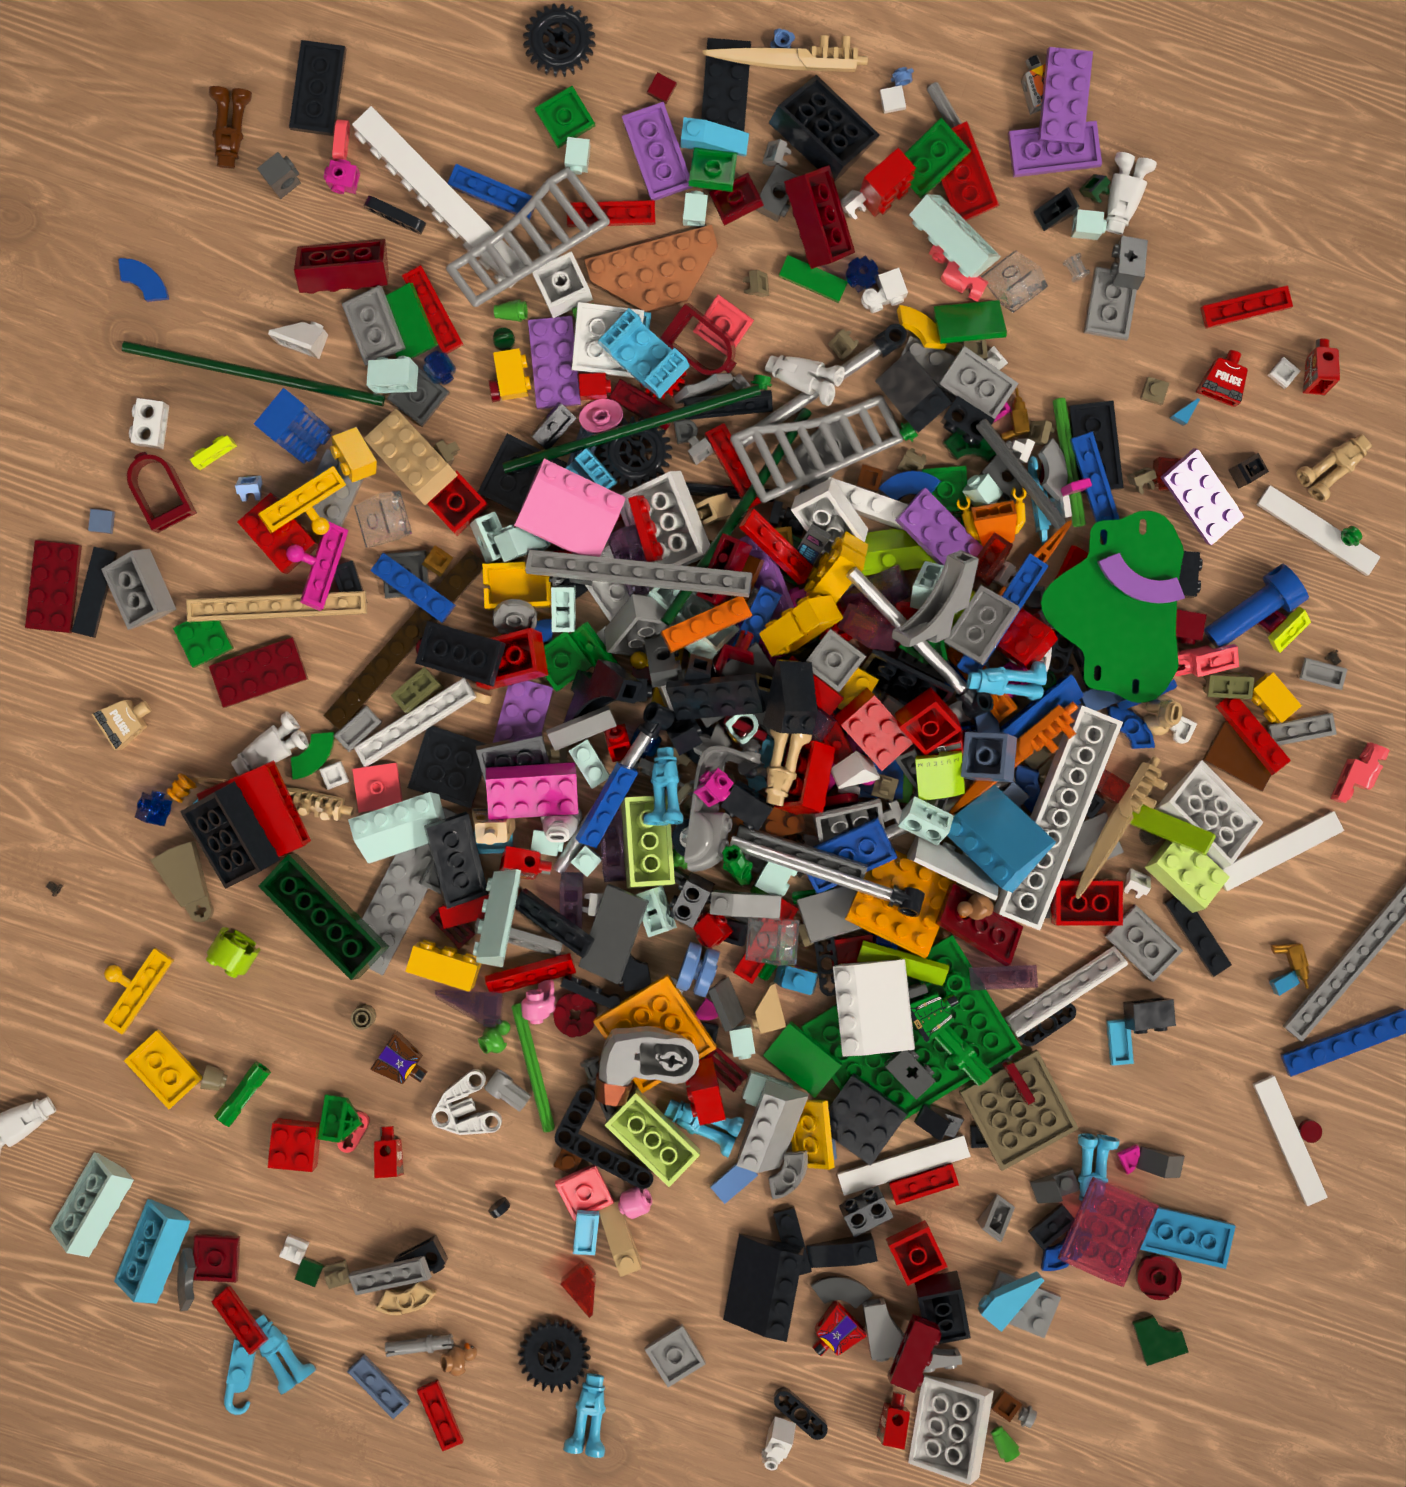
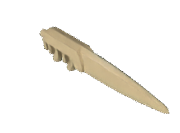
M821 35L820 46H811L809 51L802 48L702 50L704 55L722 60L789 70L855 72L857 65H867L868 56H858V48H850V36H842L841 48H829V36Z
M1153 756L1149 763L1142 762L1113 809L1086 864L1076 891L1077 899L1081 897L1096 877L1126 828L1130 825L1133 819L1132 812L1139 814L1142 805L1154 809L1157 801L1148 797L1152 792L1153 786L1162 790L1166 789L1168 783L1159 779L1161 777V770L1157 768L1161 761L1159 758Z
M197 776L191 778L194 782L207 787H212L227 780ZM287 788L298 813L302 816L314 812V817L320 816L322 820H329L334 816L333 820L338 821L342 814L352 816L354 813V807L344 805L345 798L299 788Z

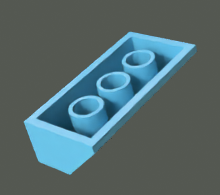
M151 1199L146 1201L114 1282L133 1302L157 1304L168 1275L172 1270L177 1253L180 1251L185 1233L188 1231L190 1220L181 1211Z

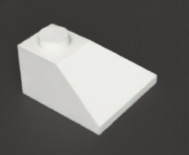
M313 321L310 324L300 322L271 329L268 333L277 344L320 359L328 337L327 332L323 329L324 326Z

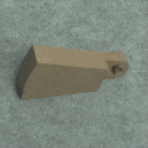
M192 841L170 848L151 859V862L180 906L185 907L190 917L196 922L209 920L214 910L209 897L196 842ZM199 905L206 907L207 911L204 912V917L196 913L199 910Z

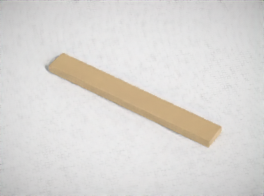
M366 592L328 593L324 608L321 611L300 603L302 594L186 599L187 622L367 614Z

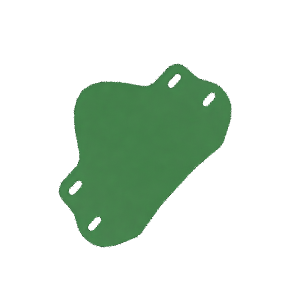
M1138 511L1122 519L1096 522L1090 530L1089 554L1087 558L1060 575L1047 587L1043 593L1041 607L1048 623L1082 650L1084 654V680L1088 687L1095 690L1114 692L1130 702L1145 703L1157 699L1167 689L1178 670L1179 662L1176 640L1177 601L1149 603L1133 599L1108 581L1097 562L1120 553L1127 566L1144 578L1163 581L1177 577L1179 581L1184 549L1174 526L1164 515L1154 511ZM1141 519L1146 520V533L1143 535L1139 532ZM1103 529L1107 531V543L1105 545L1100 543V532ZM1097 665L1101 667V678L1099 681L1094 679V668ZM1134 679L1139 680V692L1137 694L1132 692V682Z

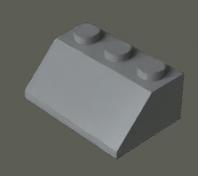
M150 549L130 551L101 569L128 630L158 620L176 610Z
M632 594L604 629L607 653L632 656L633 653L640 651L647 655L644 639L661 637V632L674 626L676 619L673 620L670 626L664 624L661 618L666 610L653 597Z
M878 798L823 810V813H812L819 844L876 817L879 818L884 828L882 803Z

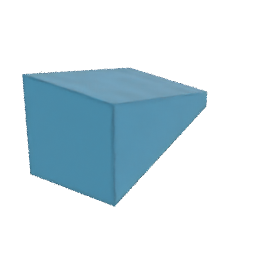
M1197 398L1171 416L1170 419L1182 426L1186 425L1200 399Z
M1295 971L1269 981L1274 994L1279 996L1300 984Z

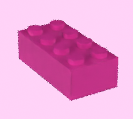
M575 762L486 768L489 820L578 814Z

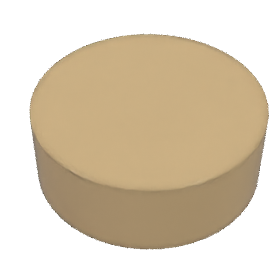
M472 689L476 695V698L473 700L490 704L491 694Z

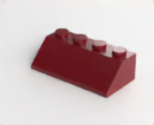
M830 165L784 181L786 193L792 206L793 216L799 229V236L803 242L806 259L809 262L810 268L813 269L827 265L855 253Z
M378 239L297 247L294 273L299 293L314 294L319 291L336 292L341 289L358 290L363 287L388 285L389 269L386 240Z

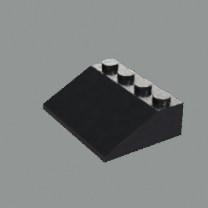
M817 75L778 105L769 121V124L817 169L830 165L834 182L880 136L875 129Z
M870 648L866 654L867 657L860 666L862 670L879 679L876 687L882 691L885 690L888 694L906 703L911 702L930 687L945 703L955 691L954 688L946 685L943 681L932 678L919 669L911 668L905 665L903 661L893 659L879 649Z
M235 781L180 811L225 889L261 872L280 860L276 849L271 845L264 829L260 826L252 808L249 807Z
M739 1233L723 1320L763 1337L787 1342L804 1247Z

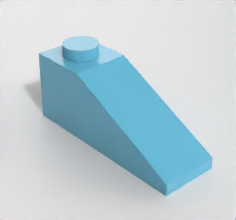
M684 117L681 148L693 150L694 148L733 152L739 156H746L749 133L707 120Z
M1036 1271L991 1291L989 1295H984L979 1301L978 1310L980 1314L1002 1332L1044 1282V1279Z

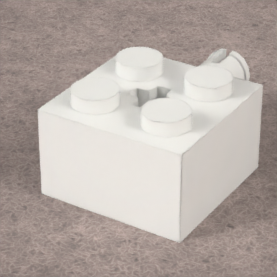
M538 249V252L542 256L543 253L540 251V249ZM572 251L551 260L532 272L553 318L576 308L578 302L587 303L593 300L590 289Z

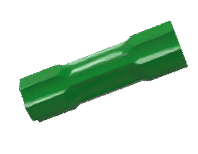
M254 1062L243 1080L228 1100L223 1103L214 1117L223 1125L230 1127L255 1091L270 1075L271 1071L262 1063Z

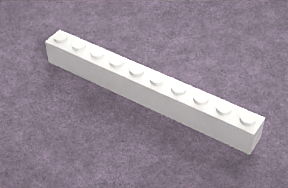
M372 106L352 124L356 131L354 133L355 137L362 144L366 142L371 147L370 152L378 160L382 158L387 163L385 167L393 176L398 174L402 178L400 181L409 192L413 190L418 195L416 199L424 207L428 205L433 210L431 214L438 222L442 223L444 221L449 226L447 230L455 239L460 237L464 241L463 247L468 252L495 233ZM502 239L494 245L514 273L524 267L516 253ZM487 251L478 256L480 258L478 262L486 270L490 268L495 273L493 277L498 283L506 278Z

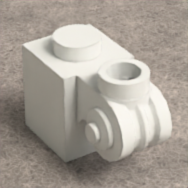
M896 268L878 275L876 283L879 292L877 293L876 290L870 288L865 290L861 298L863 307L870 309L871 313L881 311L883 305L891 303L892 306L904 302L908 291L900 269Z
M774 1417L768 1429L766 1446L761 1452L762 1463H765L764 1466L768 1470H776L778 1464L783 1461V1458L786 1459L793 1445L796 1423Z

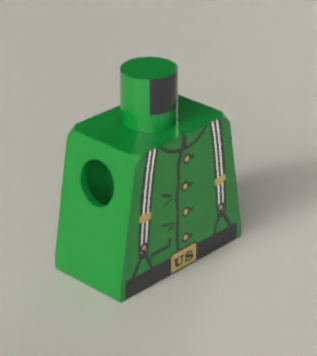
M933 991L910 1000L912 1021L926 1043L933 1040L954 1021L949 1010L960 1003L953 993L941 999L938 993Z

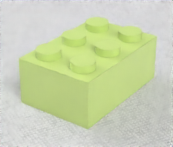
M1169 840L1164 842L1144 867L1192 913L1206 909L1230 878L1207 855L1205 856Z

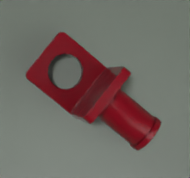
M741 630L735 646L724 644L715 666L717 676L722 675L728 658L750 665L754 664L753 652L747 651L754 637L751 632L747 631V634L744 635L746 631Z

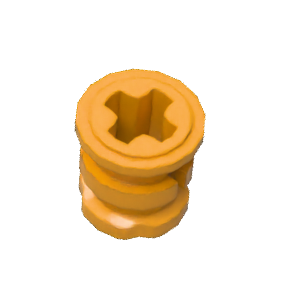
M179 773V779L174 780L172 787L167 788L166 792L175 801L182 803L184 796H188L191 793L190 789H196L197 786L189 777Z

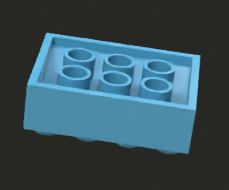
M993 785L954 816L950 832L947 835L1001 889L1012 893L1056 843L1047 832L996 785Z

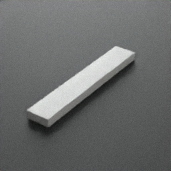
M1271 485L1266 488L1256 504L1365 576L1371 573L1380 559L1379 555L1360 543L1358 546L1345 545L1341 540V531Z
M462 678L355 746L354 749L363 766L368 767L475 699L476 695L467 679Z
M1331 811L1237 859L1231 866L1222 869L1230 877L1223 886L1225 891H1229L1343 832L1344 829L1334 811Z
M1113 946L1004 1019L1018 1038L1126 967L1128 963L1117 948Z
M1271 1075L1253 1083V1087L1305 1205L1310 1206L1328 1198L1275 1076Z
M961 1134L955 1136V1138H948L874 1161L871 1166L864 1164L839 1172L837 1175L845 1196L968 1158L970 1153L965 1137Z

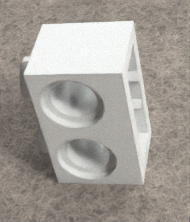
M137 398L136 404L132 407L133 426L129 429L131 443L142 447L164 449L169 405L162 401ZM153 408V415L146 418L145 413L147 409ZM150 430V437L143 440V432Z

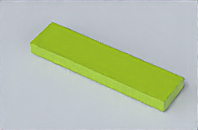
M1146 805L1141 806L1139 814L1132 812L1133 819L1130 823L1131 825L1205 856L1216 837L1212 832Z
M863 940L857 962L905 959L907 976L943 986L949 971V965Z

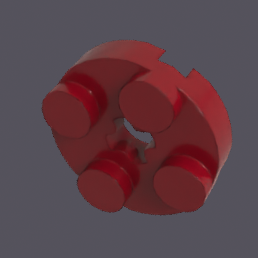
M574 992L567 993L556 1003L555 1011L553 1012L554 1023L560 1032L571 1038L586 1035L595 1025L593 1021L597 1017L596 1004L594 1001ZM570 1010H580V1019H571Z
M1152 1254L1141 1259L1136 1270V1282L1139 1289L1153 1300H1166L1170 1298V1295L1179 1290L1182 1275L1176 1263L1168 1256ZM1157 1272L1164 1275V1278L1160 1279L1159 1282H1156V1279L1153 1278Z

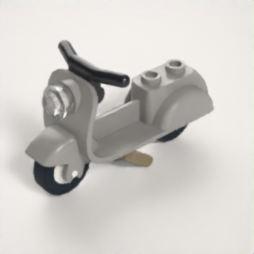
M717 724L715 728L700 726L702 734L699 736L703 743L686 752L688 757L698 764L695 780L686 783L677 793L679 803L687 794L690 795L683 808L685 810L691 809L690 819L683 820V823L675 827L672 834V844L675 850L684 857L687 868L691 872L709 869L724 858L722 852L726 846L729 847V842L727 841L728 832L732 829V819L727 813L718 812L719 802L708 807L694 793V790L700 784L699 778L707 770L711 772L719 768L724 772L725 764L728 761L739 764L738 771L740 774L750 779L761 776L764 777L767 783V768L760 761L761 754H759V751L762 750V745L758 744V740L750 739L745 744L740 743L742 751L732 749V739L726 733L727 730L720 724Z

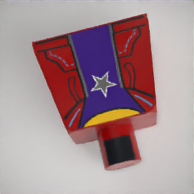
M834 1300L815 1326V1332L820 1339L812 1348L820 1356L829 1348L838 1356L864 1339L867 1333L865 1328L838 1300Z

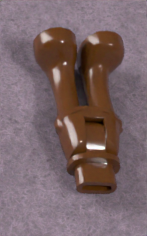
M210 86L209 95L217 105L216 125L212 134L216 149L217 167L234 169L235 160L239 159L237 154L244 136L242 134L243 114L246 105L251 101L252 92L246 89L234 88L231 94L227 88ZM232 96L233 112L230 128L227 127V119L230 99Z

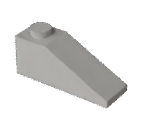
M716 889L711 894L710 914L735 917L780 918L782 896Z

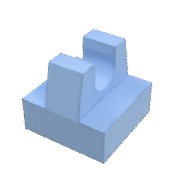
M261 476L238 478L235 488L242 501H247V493H253L255 500L261 499L262 478Z

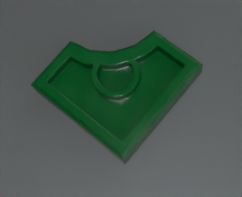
M971 424L972 432L980 433L976 428L977 424ZM957 432L942 443L956 460L963 456L974 455L981 457L988 463L997 455L984 438L978 446L976 444L970 445L963 441V436Z
M1153 1315L1132 1321L1147 1366L1189 1353L1181 1329L1170 1330L1163 1328L1158 1324Z

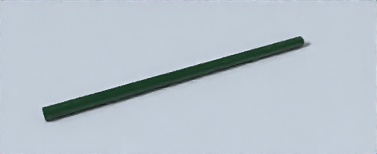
M124 341L122 344V352L382 407L385 402L384 395Z
M755 384L503 462L502 465L505 473L513 472L542 463L544 459H555L761 395L759 385Z
M802 408L793 422L808 420L812 414L811 411L807 408ZM797 431L785 433L790 445L797 437ZM780 443L771 454L776 465L779 464L785 455ZM766 463L758 474L763 486L771 476ZM752 484L696 567L708 568L722 533L730 536L755 500L757 493ZM679 591L661 618L664 624L671 625L693 591Z

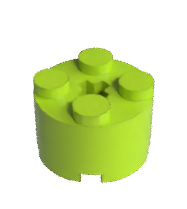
M223 927L209 947L206 961L211 965L220 966L225 969V973L228 976L237 978L238 975H245L258 956L260 948L256 949L254 947L256 942L247 935L237 930L234 933L227 932L229 928Z

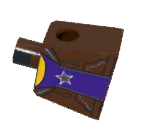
M398 1031L394 1033L370 1068V1070L400 1084H404L409 1076L421 1082L428 1072L418 1065L423 1056L422 1053Z

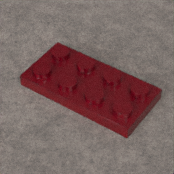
M35 540L25 628L72 633L82 550L81 545Z
M293 637L209 666L223 708L309 680L295 638Z
M954 883L949 885L936 924L1002 965H1011L1023 926L994 911L990 916H986L981 920H974L969 916L961 918L957 911V906L960 902L968 901L972 894Z

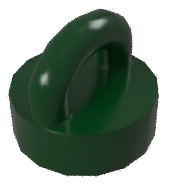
M499 328L494 332L493 342L501 351L510 350L515 344V336L510 329Z

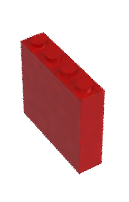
M274 760L196 794L199 801L235 781L249 807L252 808L260 826L264 829L271 845L276 849L278 857L311 842Z

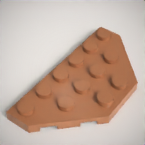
M708 225L584 260L590 282L593 285L608 291L611 295L625 303L631 304L638 310L652 312L682 304L689 300L692 291L706 270L718 245L713 227Z

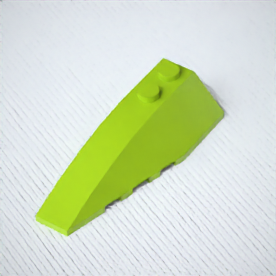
M889 529L867 532L865 543L868 544V549L865 556L864 569L862 570L865 577L921 570L925 561L936 563L905 530ZM986 551L979 558L978 562L987 561Z

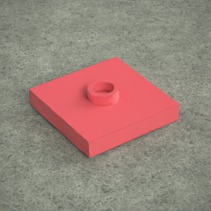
M719 294L704 314L732 338L735 348L754 322V319ZM699 321L693 332L727 356L728 351L725 342Z
M397 763L352 769L358 813L378 810L403 801Z
M594 1164L555 1181V1186L573 1221H576L577 1210L598 1211L614 1203V1199L599 1169Z

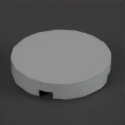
M520 599L505 600L498 604L493 611L494 627L496 626L498 632L502 635L528 628L535 629L537 625V612L526 601Z

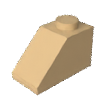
M727 493L709 497L695 504L703 527L729 517L734 511Z
M774 981L770 982L754 1008L755 1015L751 1016L754 1028H759L760 1034L786 1027Z

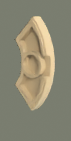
M422 1282L413 1284V1286L405 1290L395 1291L386 1289L375 1309L390 1315H402L417 1311L433 1298L436 1290Z

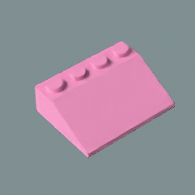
M544 459L536 471L514 526L574 554L600 557L619 517L626 497Z

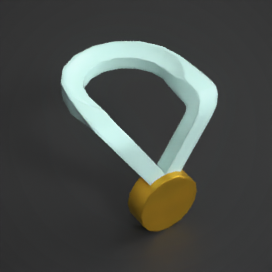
M753 714L735 715L726 722L728 729L726 733L735 743L745 744L757 732L758 720ZM740 717H749L754 724L753 730L740 738L733 731L732 725Z

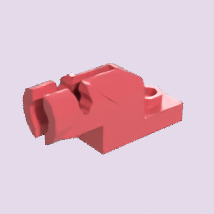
M933 245L929 252L932 258L938 263L943 264L945 262L948 264L940 280L961 294L964 290L969 289L968 297L978 302L988 281L981 276L965 277L958 270L960 266L955 261H949L943 255L944 250L939 245Z
M1230 644L1212 649L1208 645L1181 650L1178 652L1179 665L1181 664V667L1178 666L1174 676L1192 673L1197 677L1237 668L1239 667L1238 646Z
M1370 742L1367 743L1359 756L1360 761L1357 759H1347L1330 799L1346 803L1354 793L1353 786L1370 790L1375 785L1378 775L1383 768L1378 760H1386L1390 750Z

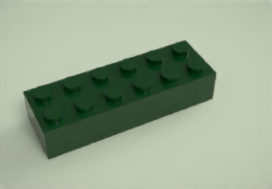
M288 854L258 886L350 980L359 979L390 947L298 854Z

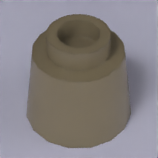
M207 1064L200 1089L219 1091L220 1088L225 1087L228 1075H225L223 1070Z

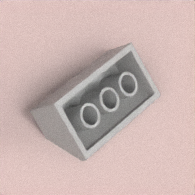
M766 1080L739 1150L738 1167L756 1173L781 1167L784 1154L787 1152L808 1099V1093Z

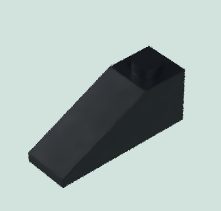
M871 1233L861 1234L855 1238L851 1236L806 1245L811 1268L857 1266L878 1262L874 1239Z

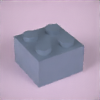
M965 732L961 777L969 780L1013 782L1017 737L999 733Z

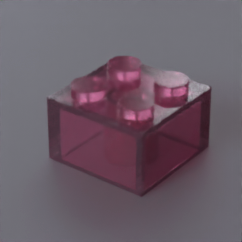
M861 602L858 605L849 603L838 628L868 648L895 652L899 642L892 638V633L896 628L874 605L870 607Z

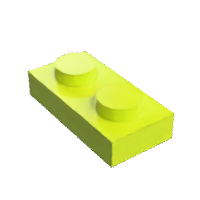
M228 435L225 437L220 436L212 442L213 445L210 447L201 448L196 451L190 461L194 467L202 470L237 447L234 440Z
M1298 607L1268 636L1274 650L1281 653L1311 623L1306 610Z

